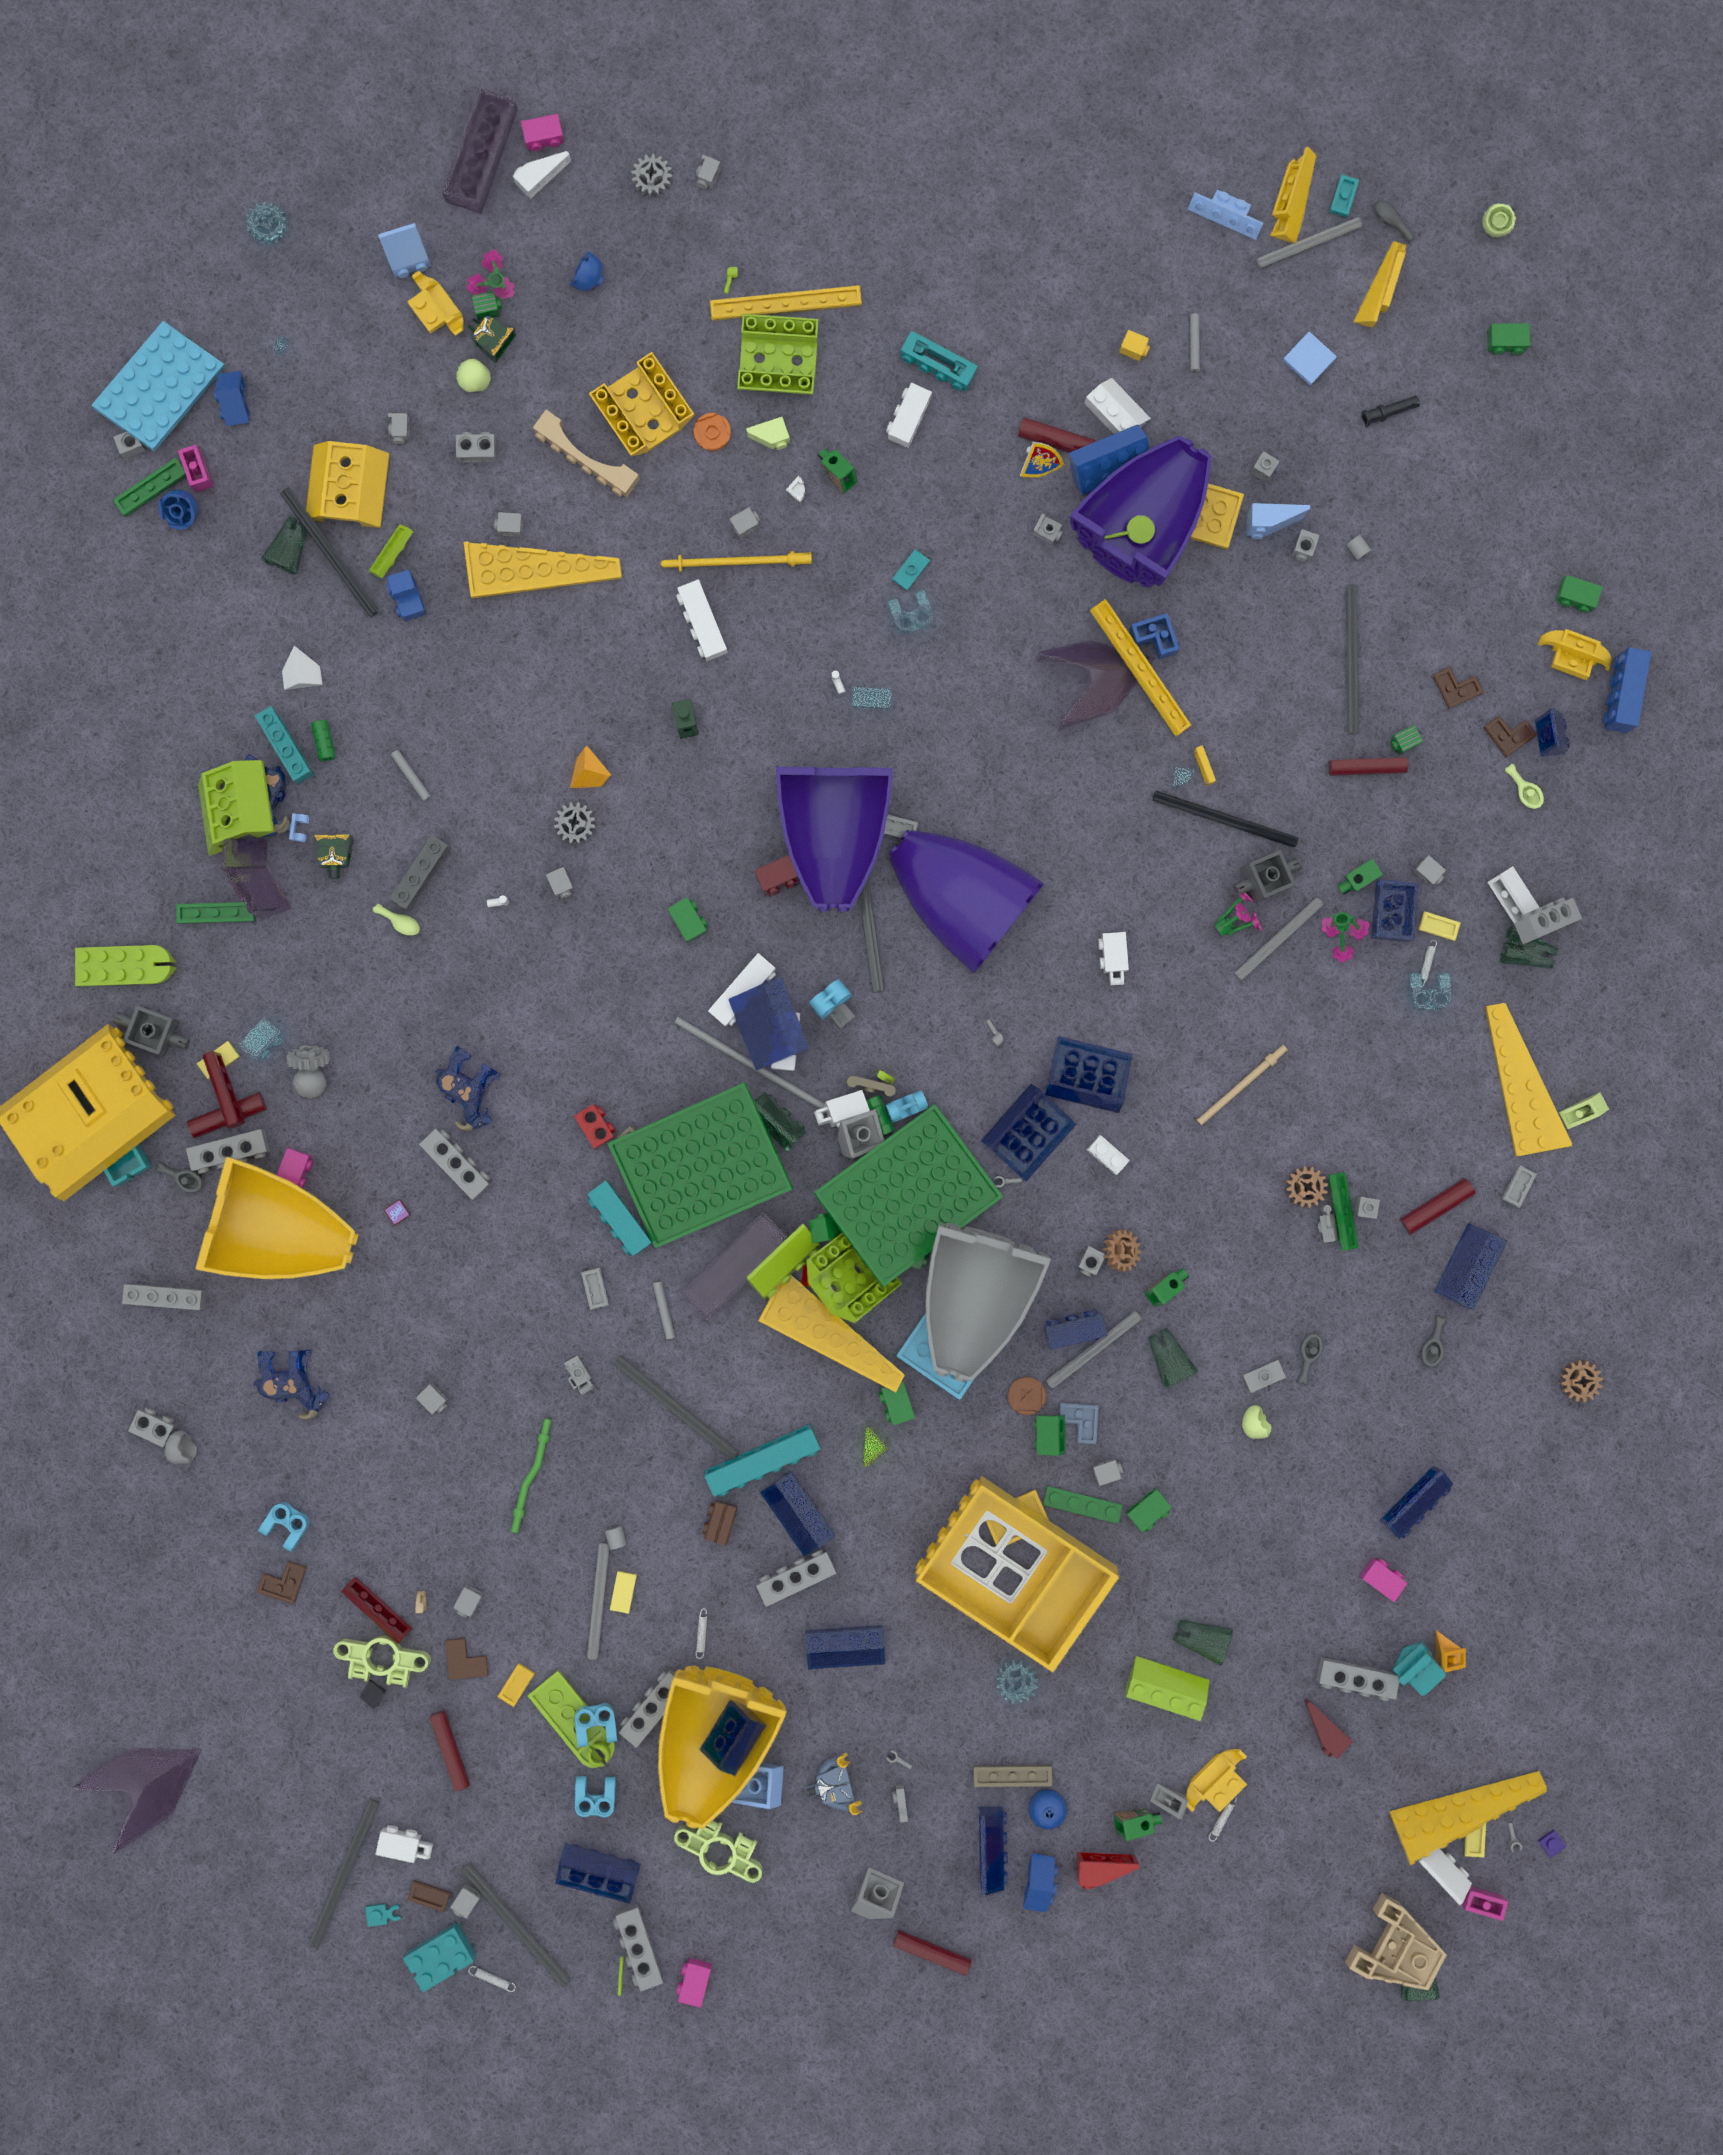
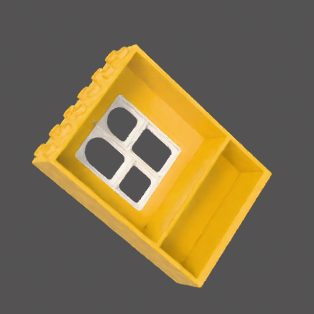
M981 1476L979 1480L975 1479L971 1484L969 1495H964L960 1500L958 1511L951 1513L948 1518L949 1523L947 1527L943 1526L937 1535L938 1539L936 1543L932 1542L928 1547L925 1559L921 1558L915 1567L917 1568L915 1571L916 1581L1051 1672H1054L1118 1580V1568L1115 1564ZM987 1520H994L1007 1529L995 1547L987 1544L979 1535L980 1525ZM1014 1535H1018L1041 1552L1030 1569L1023 1568L1003 1554L1004 1548ZM969 1546L979 1547L997 1560V1563L986 1578L980 1577L962 1563L961 1554L965 1548ZM1005 1566L1023 1578L1012 1595H1007L993 1585V1581Z

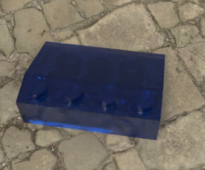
M782 976L728 999L756 1071L810 1050Z
M1058 1036L1045 1095L1120 1113L1125 1100L1132 1054Z
M1030 1084L982 1138L981 1142L1023 1180L1027 1181L1077 1124L1041 1089Z

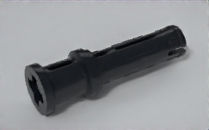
M1415 395L1387 406L1378 405L1375 409L1369 411L1363 410L1361 416L1365 427H1369L1372 423L1378 421L1384 422L1387 417L1420 407V403H1417L1420 402L1418 396Z

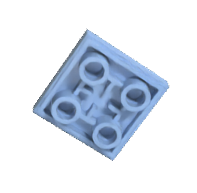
M1308 332L1284 357L1283 361L1311 386L1337 356L1311 332Z

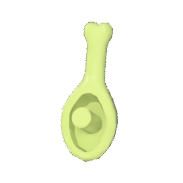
M1514 764L1506 767L1505 772L1518 785L1521 802L1532 809L1540 808L1544 803L1541 789L1537 785L1523 780L1516 771Z
M381 904L373 907V912L390 919L393 927L398 932L405 935H416L419 933V924L412 917L393 913L385 909Z

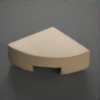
M418 1591L416 1613H423L426 1610V1592Z

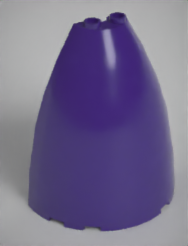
M1178 436L1145 451L1115 470L1070 515V524L1072 530L1077 531L1079 535L1077 538L1084 549L1089 548L1094 554L1092 558L1117 577L1132 584L1134 581L1139 582L1142 587H1152L1155 584L1157 586L1161 585L1182 555L1198 523L1205 502L1212 456L1208 451L1202 448L1200 450L1195 449L1191 440ZM1136 516L1148 517L1155 526L1153 538L1144 544L1133 542L1128 535L1104 540L1107 535L1127 531L1128 522Z
M776 767L777 794L783 835L791 861L813 907H818V911H830V907H837V911H849V908L853 907L866 884L884 837L891 796L892 768Z
M907 829L900 838L903 840L899 846L895 845L889 852L891 855L889 861L910 904L926 927L952 955L975 974L1044 883L1021 867L988 849L940 834L915 830L910 832Z

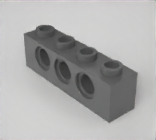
M431 835L390 900L410 912L451 847Z

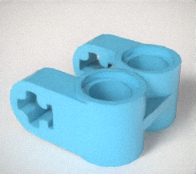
M837 979L825 991L817 994L810 1001V1005L819 1018L824 1020L836 1006L848 1001L852 995L840 979Z
M922 1090L885 1105L892 1123L928 1108Z
M281 1502L271 1509L258 1531L267 1537L276 1523L282 1524L291 1532L283 1548L292 1552L308 1529L310 1520L306 1514L299 1512L289 1503ZM279 1508H283L286 1511L284 1518L279 1515ZM298 1518L302 1521V1528L295 1526V1519Z
M601 1703L594 1706H581L577 1709L575 1713V1726L578 1747L588 1746L586 1729L599 1725L606 1726L607 1743L617 1742L614 1710L610 1704ZM602 1710H607L610 1715L608 1718L602 1719L599 1713ZM582 1713H587L590 1715V1719L584 1722L580 1720L579 1716Z
M576 1776V1813L582 1817H588L589 1815L610 1816L616 1804V1777L606 1776L605 1794L591 1795L587 1793V1776ZM588 1801L591 1807L585 1809L581 1806V1802ZM606 1801L610 1804V1808L603 1809L600 1803Z

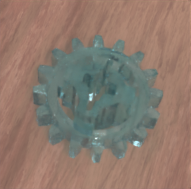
M263 201L262 206L256 203V209L250 208L252 213L246 214L249 221H246L245 224L248 227L249 234H252L253 239H258L261 244H263L264 240L271 244L272 239L278 242L277 237L283 238L282 231H287L285 225L288 224V221L285 218L284 211H281L279 205L275 207L273 202L267 205Z
M1012 1661V1666L1006 1663V1670H999L1002 1676L996 1677L998 1681H1001L996 1684L997 1688H1002L999 1691L1000 1696L1005 1694V1701L1011 1698L1012 1704L1019 1700L1021 1705L1023 1703L1022 1699H1026L1029 1702V1695L1035 1696L1033 1689H1038V1685L1034 1684V1682L1039 1681L1038 1677H1033L1036 1673L1035 1670L1029 1671L1030 1665L1027 1664L1024 1667L1023 1661H1020L1019 1665ZM1020 1670L1019 1673H1011V1671ZM1027 1675L1030 1677V1686L1025 1682ZM1005 1679L1010 1684L1007 1690L1004 1685ZM1020 1679L1021 1685L1017 1684L1016 1686H1014L1013 1681H1018ZM1017 1692H1024L1023 1694L1015 1695Z

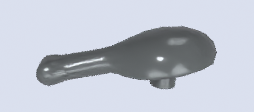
M1386 201L1375 203V209L1380 215L1379 220L1395 226L1405 236L1406 240L1411 242L1415 234L1401 221L1396 209Z
M162 1162L157 1163L155 1171L174 1178L181 1190L195 1193L199 1192L203 1187V1180L196 1172L191 1170L177 1171L167 1167Z
M1439 1315L1435 1317L1436 1324L1433 1335L1423 1345L1421 1352L1422 1360L1428 1367H1436L1444 1357L1445 1350L1441 1341V1333L1447 1319Z
M1316 1333L1307 1335L1302 1341L1300 1350L1303 1358L1301 1375L1297 1380L1299 1384H1308L1310 1366L1320 1357L1323 1351V1341L1321 1336Z

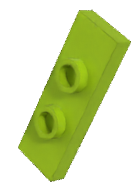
M400 524L369 569V572L379 578H383L388 569L394 565L396 557L403 551L406 542L414 531Z

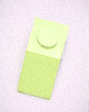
M783 417L746 428L748 438L771 449L776 448L780 450L787 447V444L790 443Z
M1599 1092L1562 1110L1559 1114L1567 1129H1570L1601 1116L1609 1108Z

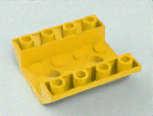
M652 352L636 362V369L607 387L604 383L589 393L631 457L649 452L682 430L694 416L693 411ZM629 390H636L638 392L637 397L634 399L627 396ZM652 420L659 423L658 428L650 429L648 427L649 422Z
M334 441L315 444L313 447L306 511L313 521L325 522V518L359 522L364 527L381 528L390 454L361 444ZM346 458L351 460V464L348 467L341 466L342 460ZM339 496L346 497V502L342 505L337 504Z

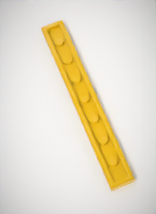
M860 285L710 300L712 320L742 318L743 314L772 315L862 305Z
M1105 599L1093 607L1090 612L1175 736L1181 734L1191 726L1190 722L1110 604Z

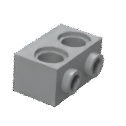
M463 432L461 435H456V458L458 462H497L495 435L490 432H481L480 434ZM465 444H471L470 449L463 450ZM484 444H490L489 449H481Z
M152 1408L139 1409L128 1431L154 1444L165 1447L169 1436L175 1432L178 1424L173 1423L174 1419L169 1416L163 1415L161 1417L156 1415L157 1411ZM143 1417L149 1420L147 1427L142 1424ZM161 1425L166 1427L165 1435H162L159 1431Z

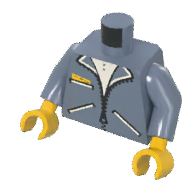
M843 1753L841 1756L828 1758L819 1767L818 1773H816L817 1783L807 1786L809 1797L821 1795L823 1804H827L831 1808L848 1811L853 1815L861 1813L862 1810H858L856 1806L861 1805L862 1802H852L854 1801V1793L847 1766L851 1761L847 1762L844 1760L848 1754Z

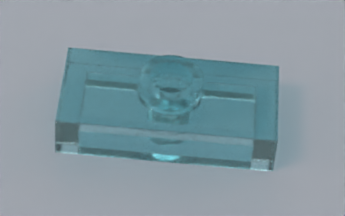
M853 687L852 707L890 709L891 689Z

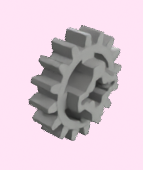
M646 154L645 160L638 158L639 165H633L634 171H631V174L634 178H632V182L636 184L637 191L642 189V195L648 192L649 197H652L653 193L658 197L659 191L666 193L665 186L670 188L671 184L669 181L673 180L672 169L668 167L667 160L662 162V156L655 159V154H652L651 158H648ZM652 170H653V171H654V174H653V177H652V179H651V181H650V176H651V173H652Z
M570 802L569 808L563 805L564 811H557L560 817L554 818L558 822V824L554 825V828L560 829L557 832L558 836L564 835L562 840L566 841L569 839L570 844H573L574 840L578 844H581V839L588 841L586 836H593L590 830L596 829V826L592 824L596 819L594 817L590 818L593 812H586L588 807L585 805L581 808L579 802L576 806ZM572 812L570 816L565 817L568 813ZM581 813L587 817L588 822L581 819ZM577 817L579 825H575L573 829L571 822H574ZM563 825L569 827V834L564 831ZM582 829L585 830L582 834L577 835V833Z
M303 1045L298 1050L293 1049L292 1052H288L287 1055L288 1066L293 1067V1069L298 1068L299 1070L314 1071L318 1069V1066L324 1067V1064H329L330 1061L328 1049H324V1047L319 1048L318 1046Z

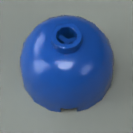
M586 251L587 258L583 256L575 270V281L570 280L569 285L581 291L592 290L596 285L599 287L604 279L602 275V262L589 251Z
M177 489L166 493L158 504V511L160 517L163 520L165 519L171 528L180 530L188 528L195 522L199 514V506L192 494Z
M1044 1789L1032 1796L1029 1802V1814L1036 1826L1052 1830L1058 1828L1064 1822L1067 1816V1805L1064 1797L1059 1792L1053 1789Z

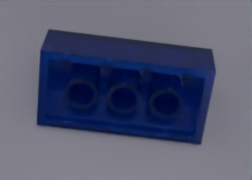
M1468 1223L1434 1292L1467 1309L1474 1310L1508 1241Z
M1432 1466L1379 1521L1399 1540L1401 1537L1405 1538L1411 1532L1410 1528L1414 1524H1419L1424 1519V1514L1428 1510H1433L1438 1504L1437 1501L1442 1496L1445 1497L1450 1493V1487L1453 1485L1452 1481L1443 1470Z
M792 1470L760 1492L803 1556L820 1548L836 1536Z
M883 1625L805 1630L808 1670L885 1664Z
M1002 1806L979 1807L980 1889L982 1896L1003 1891L1004 1884H1008V1872L1004 1871V1864L1008 1863L1007 1852H1004V1844H1007V1832L1003 1831V1824H1007V1812H1003Z
M565 1844L555 1884L630 1904L641 1863H637L632 1859L618 1858L613 1854L599 1853L594 1849L580 1848L575 1844Z

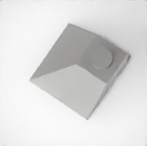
M875 1109L840 1122L838 1141L843 1156L851 1159L870 1152L884 1141Z
M868 1867L855 1897L851 1912L867 1919L893 1918L904 1883Z

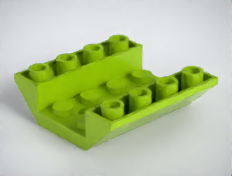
M743 314L737 390L813 395L818 342V319ZM757 354L764 355L765 360L762 363L755 362L754 357ZM800 357L803 362L801 365L795 366L792 363V359Z
M262 760L232 761L201 774L198 789L208 855L212 856L225 851L227 842L250 834L260 838L274 832ZM225 781L224 788L220 790V786ZM230 817V823L226 826V821Z
M843 1233L806 1260L808 1284L832 1315L853 1323L857 1322L903 1284L896 1277L887 1285L881 1287ZM855 1266L860 1269V1273L855 1270ZM831 1284L836 1286L837 1292L832 1289Z

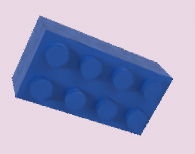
M1137 424L1068 453L1073 481L1082 496L1092 492L1125 463L1149 450L1147 436L1141 427Z
M1629 647L1614 658L1612 667L1615 668V672L1609 681V686L1612 689L1611 694H1608L1606 698L1608 711L1603 716L1604 729L1628 733L1638 727L1651 651Z

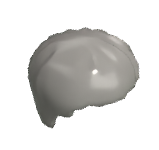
M319 1067L314 1071L298 1070L293 1079V1088L296 1093L308 1099L317 1098L322 1095L327 1085L323 1071Z
M175 1431L169 1436L165 1444L164 1453L166 1459L173 1464H189L194 1460L197 1447L186 1432Z

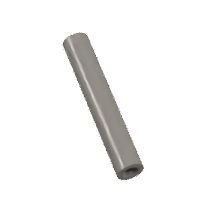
M1197 313L1190 315L1191 372H1194V370L1196 372L1200 371V317Z
M394 751L391 754L392 758L422 801L425 802L427 798H431V795L400 751Z
M662 1281L653 1283L666 1340L675 1338Z

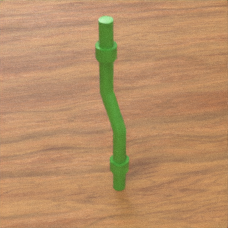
M544 1418L542 1430L537 1439L539 1443L534 1464L521 1485L517 1506L513 1510L512 1516H514L511 1532L514 1533L519 1532L521 1519L524 1518L525 1514L524 1506L528 1488L541 1468L546 1443H549L550 1435L548 1434L552 1421L550 1419Z

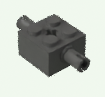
M1276 851L1239 868L1244 881L1233 884L1232 891L1240 888L1233 892L1236 896L1250 891L1254 903L1295 886L1296 883L1291 873L1300 870L1302 864L1294 866V864L1300 862L1298 858L1286 862L1282 851Z
M137 1005L132 1017L120 1012H116L114 1015L121 1020L113 1018V1024L127 1028L123 1039L125 1043L162 1056L166 1055L170 1044L183 1050L188 1048V1045L181 1042L189 1044L190 1038L175 1034L179 1020ZM150 1028L153 1029V1033L148 1032Z

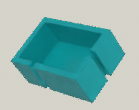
M138 1144L104 1170L113 1187H120L134 1179V1176L141 1175L153 1168L141 1145Z
M455 1922L407 1951L403 1960L411 1974L416 1973L414 1979L423 1993L455 1974L456 1970L460 1971L473 1963L477 1955L459 1923Z

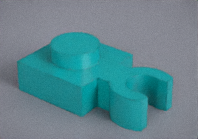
M386 1903L367 1905L368 1927L387 1925L388 1918L393 1921L400 1920L401 1915L396 1916L393 1914V1910L399 1909L400 1905H392L389 1909H387Z

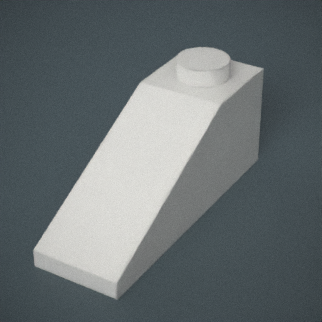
M565 151L526 163L514 172L515 184L531 199L571 162L570 154Z

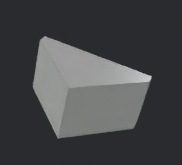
M1158 1783L1150 1800L1153 1804L1179 1819H1182L1189 1801L1185 1794Z

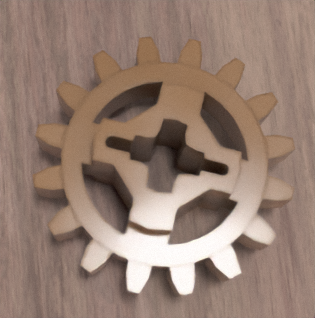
M1306 1166L1302 1167V1171L1298 1168L1294 1169L1296 1174L1290 1173L1289 1176L1292 1179L1286 1181L1289 1187L1285 1188V1191H1290L1287 1197H1293L1292 1203L1296 1204L1299 1202V1207H1303L1305 1203L1307 1208H1311V1203L1317 1206L1318 1199L1324 1200L1321 1195L1327 1194L1324 1187L1328 1186V1184L1323 1183L1326 1177H1320L1321 1171L1317 1170L1314 1172V1167H1310L1308 1171ZM1303 1174L1310 1175V1177H1308L1307 1179H1303L1299 1176ZM1316 1182H1318L1319 1185L1318 1190L1316 1189ZM1302 1183H1304V1184H1308V1183H1309L1310 1185H1309L1308 1187L1310 1188L1311 1191H1309V1190H1305V1191H1304L1305 1187L1303 1186ZM1294 1184L1297 1185V1188H1298L1297 1193L1295 1192ZM1306 1195L1313 1197L1310 1200H1303Z
M1126 1230L1113 1231V1234H1108L1109 1240L1104 1241L1107 1247L1103 1248V1251H1106V1255L1103 1257L1108 1258L1107 1265H1112V1270H1118V1272L1132 1270L1131 1267H1136L1135 1261H1140L1138 1254L1141 1253L1138 1250L1141 1244L1136 1243L1137 1236L1132 1237V1232H1127Z
M1576 1360V1365L1569 1362L1570 1368L1563 1367L1565 1374H1560V1377L1564 1379L1559 1384L1565 1386L1561 1391L1568 1392L1566 1397L1570 1399L1573 1397V1400L1577 1402L1580 1399L1582 1402H1586L1587 1398L1589 1400L1594 1399L1593 1394H1600L1597 1388H1603L1599 1384V1381H1602L1603 1378L1598 1377L1601 1371L1594 1370L1595 1364L1589 1365V1361L1584 1360L1582 1363L1581 1360ZM1586 1370H1588L1592 1376L1587 1375ZM1582 1378L1587 1379V1381H1584L1581 1384L1575 1383L1578 1382V1380H1581ZM1570 1386H1574L1575 1388H1577L1578 1394L1574 1392Z

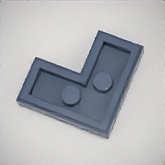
M1060 1403L1059 1415H1065V1423L1078 1424L1077 1443L1097 1444L1099 1405Z

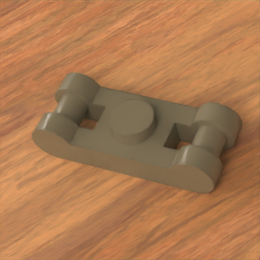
M850 1076L846 1080L849 1087L864 1086V1091L875 1093L876 1090L884 1091L886 1096H893L896 1092L895 1087L869 1079Z

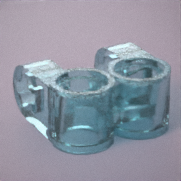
M924 589L914 592L919 608L911 612H902L897 598L887 601L895 628L900 634L907 635L919 629H926L931 625L933 615ZM925 614L928 620L922 622L918 619V616ZM902 620L909 621L910 625L908 627H902L900 625V622Z
M1410 972V1005L1417 1010H1439L1449 1006L1451 1003L1450 972L1438 973L1437 990L1422 989L1421 972ZM1418 995L1424 998L1422 1005L1417 1002ZM1437 995L1443 997L1441 1005L1436 1002Z

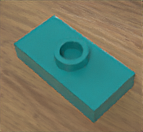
M1341 174L1329 211L1330 213L1348 217L1359 179Z
M915 549L892 578V581L908 591L930 560Z

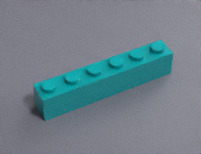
M808 1424L738 1455L733 1460L729 1459L704 1470V1477L713 1496H723L732 1488H741L750 1480H759L768 1472H777L786 1464L793 1465L804 1456L811 1457L817 1454L818 1450H820V1445L811 1425Z

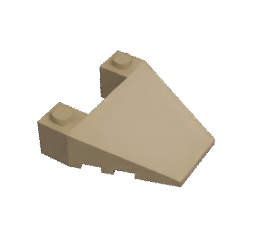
M1381 1893L1373 1911L1378 1917L1387 1921L1388 1924L1372 1954L1354 1944L1345 1962L1349 1969L1367 1979H1378L1388 1983L1394 1982L1404 1986L1429 1990L1447 1955L1400 1902Z

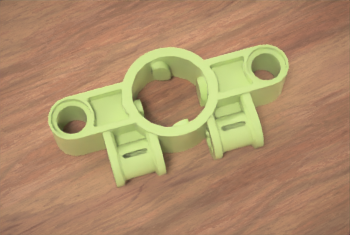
M388 1635L377 1636L370 1642L342 1639L333 1649L334 1655L338 1659L350 1661L348 1679L354 1677L368 1682L371 1673L379 1676L388 1674L387 1685H403V1688L408 1686L410 1671L422 1672L431 1662V1657L427 1652L401 1648V1645L397 1644ZM374 1643L389 1644L394 1649L393 1661L395 1662L393 1666L384 1668V1666L377 1665L376 1667L371 1662L370 1657L373 1651L371 1646ZM341 1644L348 1647V1653H343L340 1650ZM417 1657H422L425 1660L424 1666L417 1663Z
M713 1820L703 1829L698 1828L696 1830L687 1825H681L677 1828L674 1837L675 1843L699 1856L701 1865L707 1872L714 1875L731 1872L752 1883L760 1880L762 1865L750 1857L757 1844V1840L754 1839L752 1841L739 1832L734 1841L729 1835L719 1833L722 1823H717ZM686 1832L689 1837L683 1840L679 1837V1833ZM713 1841H720L721 1844L729 1845L732 1850L733 1856L730 1855L728 1863L724 1866H716L714 1862H708L704 1852H707L710 1843ZM754 1867L759 1872L756 1875H752L748 1870Z

